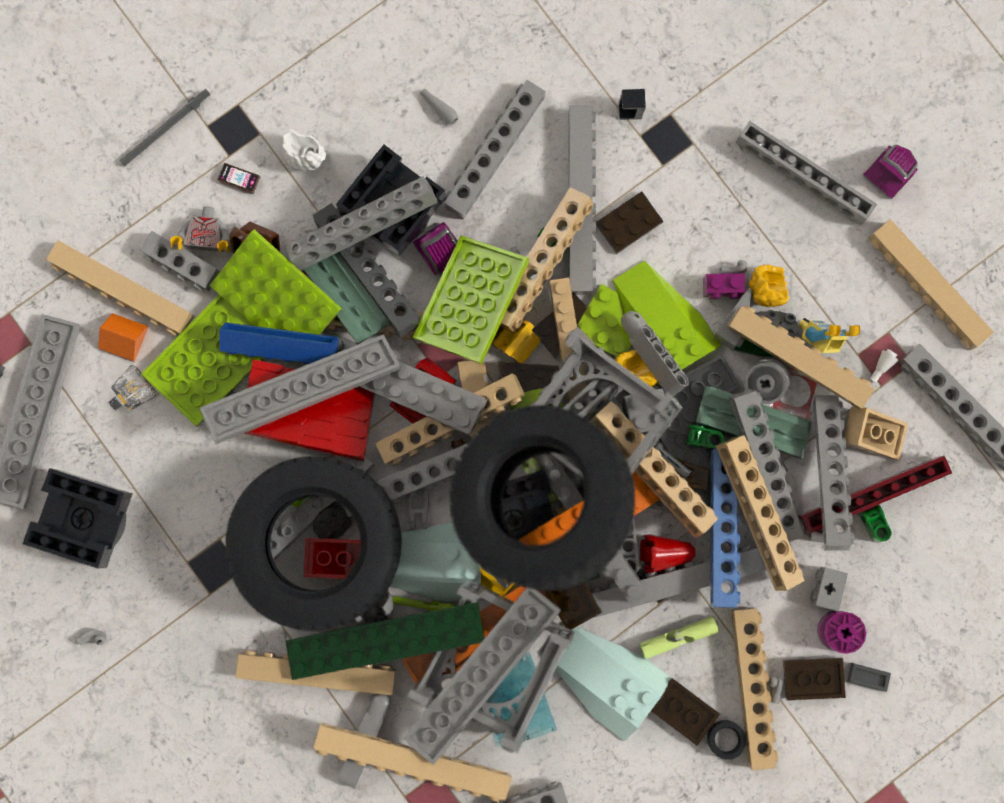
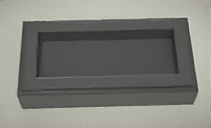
M851 663L847 682L887 692L891 673Z

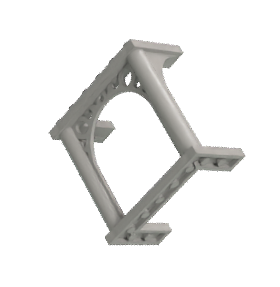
M576 327L575 330L570 331L567 335V341L565 342L573 351L572 355H568L565 358L563 367L560 371H556L553 374L550 384L541 390L538 400L530 406H550L553 404L554 407H559L568 391L577 384L591 379L608 380L619 385L660 415V418L627 460L631 474H633L680 412L682 406L674 396L668 392L663 396L602 352L581 329ZM582 363H587L589 366V372L586 376H582L579 371ZM594 365L597 366L596 370H600L598 374H594ZM574 373H576L577 378L571 381L570 378H573ZM548 453L583 480L579 468L569 456Z
M470 579L463 583L457 591V594L462 596L458 606L475 602L479 604L481 598L506 611L514 604V601ZM554 621L545 629L552 634L526 688L519 695L508 701L498 703L485 702L471 719L479 725L485 724L489 726V729L496 734H504L499 744L510 753H518L527 734V727L565 649H568L574 637V631ZM457 648L435 652L424 677L411 688L407 696L411 698L414 704L426 706L432 698L436 699L444 689L441 686L442 681L454 677L456 674L455 656ZM447 667L451 669V674L442 675L443 671L446 673ZM513 703H519V704H520V705L516 708V709H519L517 713H516L515 708L512 706ZM502 707H507L510 710V720L502 718L500 712ZM489 708L496 709V715L492 711L489 712Z

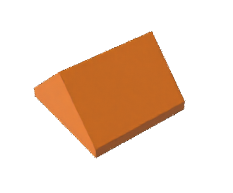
M112 313L100 327L98 348L135 362L149 326Z

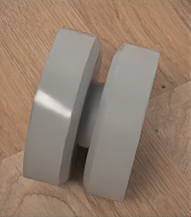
M775 357L758 359L751 366L745 377V389H753L759 392L762 398L761 404H772L779 401L791 383V372L788 365Z

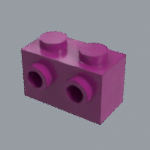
M745 273L706 274L703 278V297H709V299H720L721 297L738 299L745 293Z

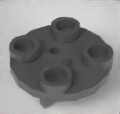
M773 310L766 312L765 317L772 321L771 324L777 328L781 326L788 331L789 336L797 337L799 327L795 315Z
M331 505L318 513L313 523V529L318 538L338 539L351 527L352 521L348 518L345 508L339 505Z

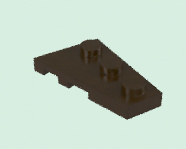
M574 294L572 299L576 324H578L587 307ZM552 312L538 323L532 331L541 339V343L556 359L560 351L554 313Z
M498 362L502 378L510 374L516 375L524 392L543 389L550 384L553 374L556 371H560L557 365Z

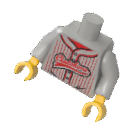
M204 206L202 216H192L191 220L186 222L178 234L170 238V245L172 248L173 245L178 244V249L181 250L182 243L184 242V246L188 249L219 252V254L226 249L227 253H230V233L226 225L219 218L213 217L214 208Z

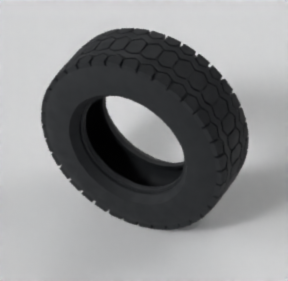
M536 405L517 408L516 411L511 410L502 414V417H496L489 422L490 425L486 424L477 432L478 436L474 435L468 443L469 447H465L460 455L462 459L461 461L458 460L454 470L456 474H453L450 486L453 488L450 489L449 501L452 503L450 504L451 517L454 518L452 519L455 532H457V537L469 556L493 576L512 584L535 590L569 588L587 581L595 576L596 573L602 571L608 565V562L615 558L618 550H621L625 543L626 536L628 537L635 512L633 476L619 447L608 435L588 419L560 407ZM556 453L569 456L579 468L584 483V501L577 520L565 534L556 540L539 545L521 543L510 532L503 516L502 499L509 478L522 463L537 455Z
M317 456L300 457L281 462L269 468L254 479L243 491L237 503H235L227 526L225 540L226 560L238 591L247 603L267 619L297 630L316 631L331 629L361 616L372 608L385 594L399 566L402 548L401 527L390 498L383 488L368 474L341 460ZM310 496H326L341 503L354 517L360 532V552L354 568L339 584L324 590L305 589L287 580L277 568L271 553V535L281 513L292 503Z

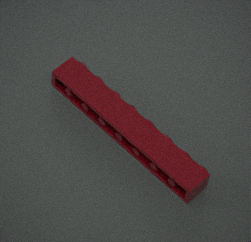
M945 455L935 457L850 493L851 505L848 506L849 513H852L853 516L952 474ZM821 506L798 515V519H801L804 525L805 534L823 528ZM838 506L832 507L835 513L842 512Z

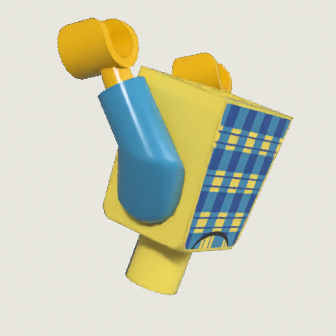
M803 318L799 323V328L804 330L802 338L822 353H839L848 336L860 334V325H849V331H846V329L841 330V326L829 325L821 320L809 321Z

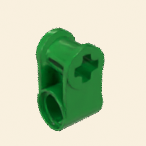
M689 425L690 432L685 444L713 450L717 449V445L710 443V436H717L719 444L724 442V436L719 431Z
M880 505L859 513L870 538L874 542H884L890 539L892 532ZM878 528L884 531L882 539L877 536Z

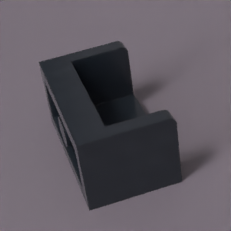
M623 89L619 98V119H642L646 108L645 89Z

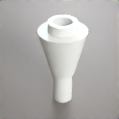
M889 349L887 351L882 350L876 370L870 377V380L876 383L883 373L898 362L897 354Z

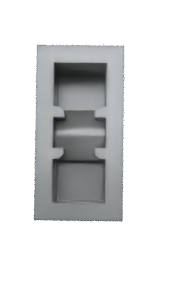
M821 567L820 570H817L815 575V581H817L816 588L812 590L810 595L812 605L839 612L848 573L827 567ZM824 587H830L831 591L825 590Z

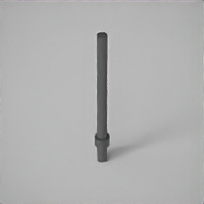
M205 89L195 98L192 97L188 100L187 105L120 160L122 165L125 167L189 112L200 107V103L211 95L208 90Z

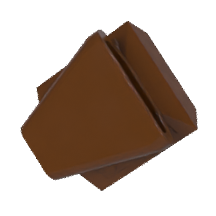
M251 221L242 228L234 226L229 234L231 252L233 254L253 230H256L280 252L279 234Z

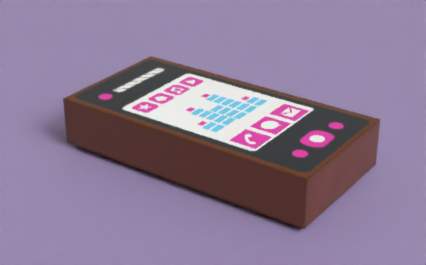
M224 163L218 177L219 182L254 194L260 180V175Z

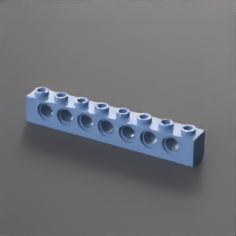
M713 449L710 451V508L714 511L718 520L710 527V607L736 608L737 604H740V592H737V584H740V572H737V564H740V552H737V544H740V533L737 532V525L740 524V513H737V505L740 504L728 475L721 471L723 463L717 449ZM722 484H726L729 486V494H724L722 492ZM722 504H727L730 507L728 514L722 512ZM722 523L729 525V533H724L721 530ZM722 543H727L730 546L728 553L722 551ZM723 562L728 563L730 566L728 573L723 572L721 569ZM723 582H727L730 585L728 593L723 592L721 589Z

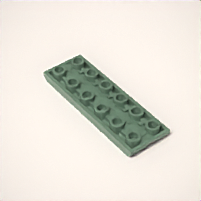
M339 252L304 269L309 279L342 308L336 316L357 345L390 324Z
M705 386L695 423L735 437L742 436L729 398L734 394ZM761 404L762 410L767 413L769 419L767 422L768 428L774 434V446L781 453L803 459L812 423L806 419ZM753 407L747 409V415L751 416L754 413ZM759 425L753 428L754 435L760 431Z

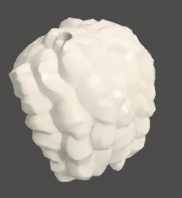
M289 129L287 133L282 135L281 147L283 157L293 168L311 171L320 167L322 161L325 160L326 153L324 148L312 136L299 135L293 129Z

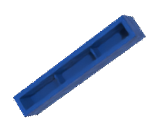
M227 322L219 330L220 351L228 354H245L248 357L260 356L265 359L275 358L282 359L285 362L297 361L303 364H311L338 353L339 337Z

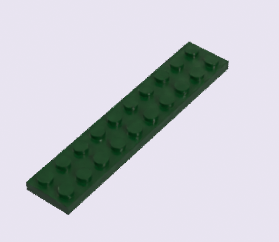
M475 602L286 640L285 642L292 680L478 644L482 643L485 635L479 604Z

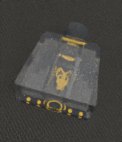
M130 365L111 386L116 396L109 401V404L114 410L119 409L122 405L133 410L159 395L150 382L141 374L142 372L138 367Z

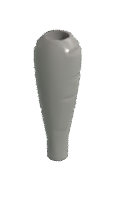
M426 89L421 91V95L446 124L453 125L458 120L457 112Z

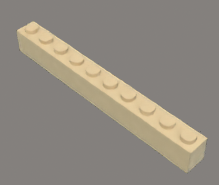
M322 722L319 724L313 749L320 755L327 756L330 753L336 755L335 758L347 761L348 758L355 760V763L358 765L366 766V764H371L380 771L389 769L399 776H405V774L412 775V778L418 781H424V779L431 780V783L436 786L446 784L455 791L468 790L471 795L478 797L481 794L487 795L488 799L497 802L500 799L506 801L512 779L508 772L441 755L435 764L432 765L411 746Z

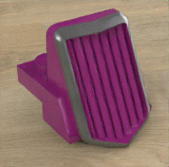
M889 145L866 170L864 175L892 199L916 173L918 162L909 149L899 145H893L892 147Z
M442 222L412 243L433 274L442 275L458 240L445 222Z

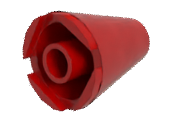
M651 534L643 535L645 539L640 542V561L645 563V566H642L645 573H654L691 562L696 556L695 547L690 542Z

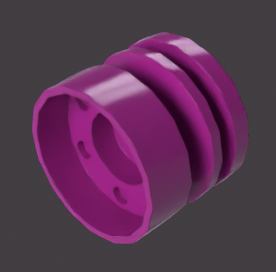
M830 611L822 616L818 623L817 633L819 640L832 651L844 654L853 653L860 649L865 642V624L860 617L853 613ZM841 630H845L847 635H843Z

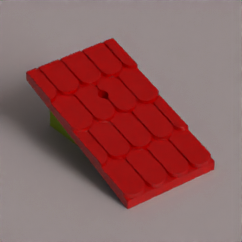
M253 359L247 389L296 369ZM358 386L243 434L365 462L375 393Z

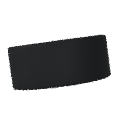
M720 720L709 729L707 743L710 750L717 757L734 759L744 751L746 736L743 729L736 723L729 720ZM723 728L734 730L738 736V743L731 751H722L715 743L716 733Z

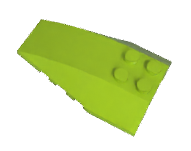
M645 260L612 280L620 299L623 314L629 311L641 314L681 370L721 347V344L714 338V333L701 313Z

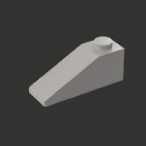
M750 288L747 289L714 336L716 340L732 351L736 346L740 347L745 338L727 328V325L738 307H745L746 305L750 307L752 292Z

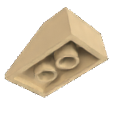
M851 407L843 438L846 439L847 446L899 460L908 423L863 407V409Z

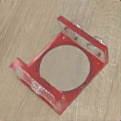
M788 366L791 372L789 388L779 401L770 404V407L809 420L812 413L809 410L817 383Z

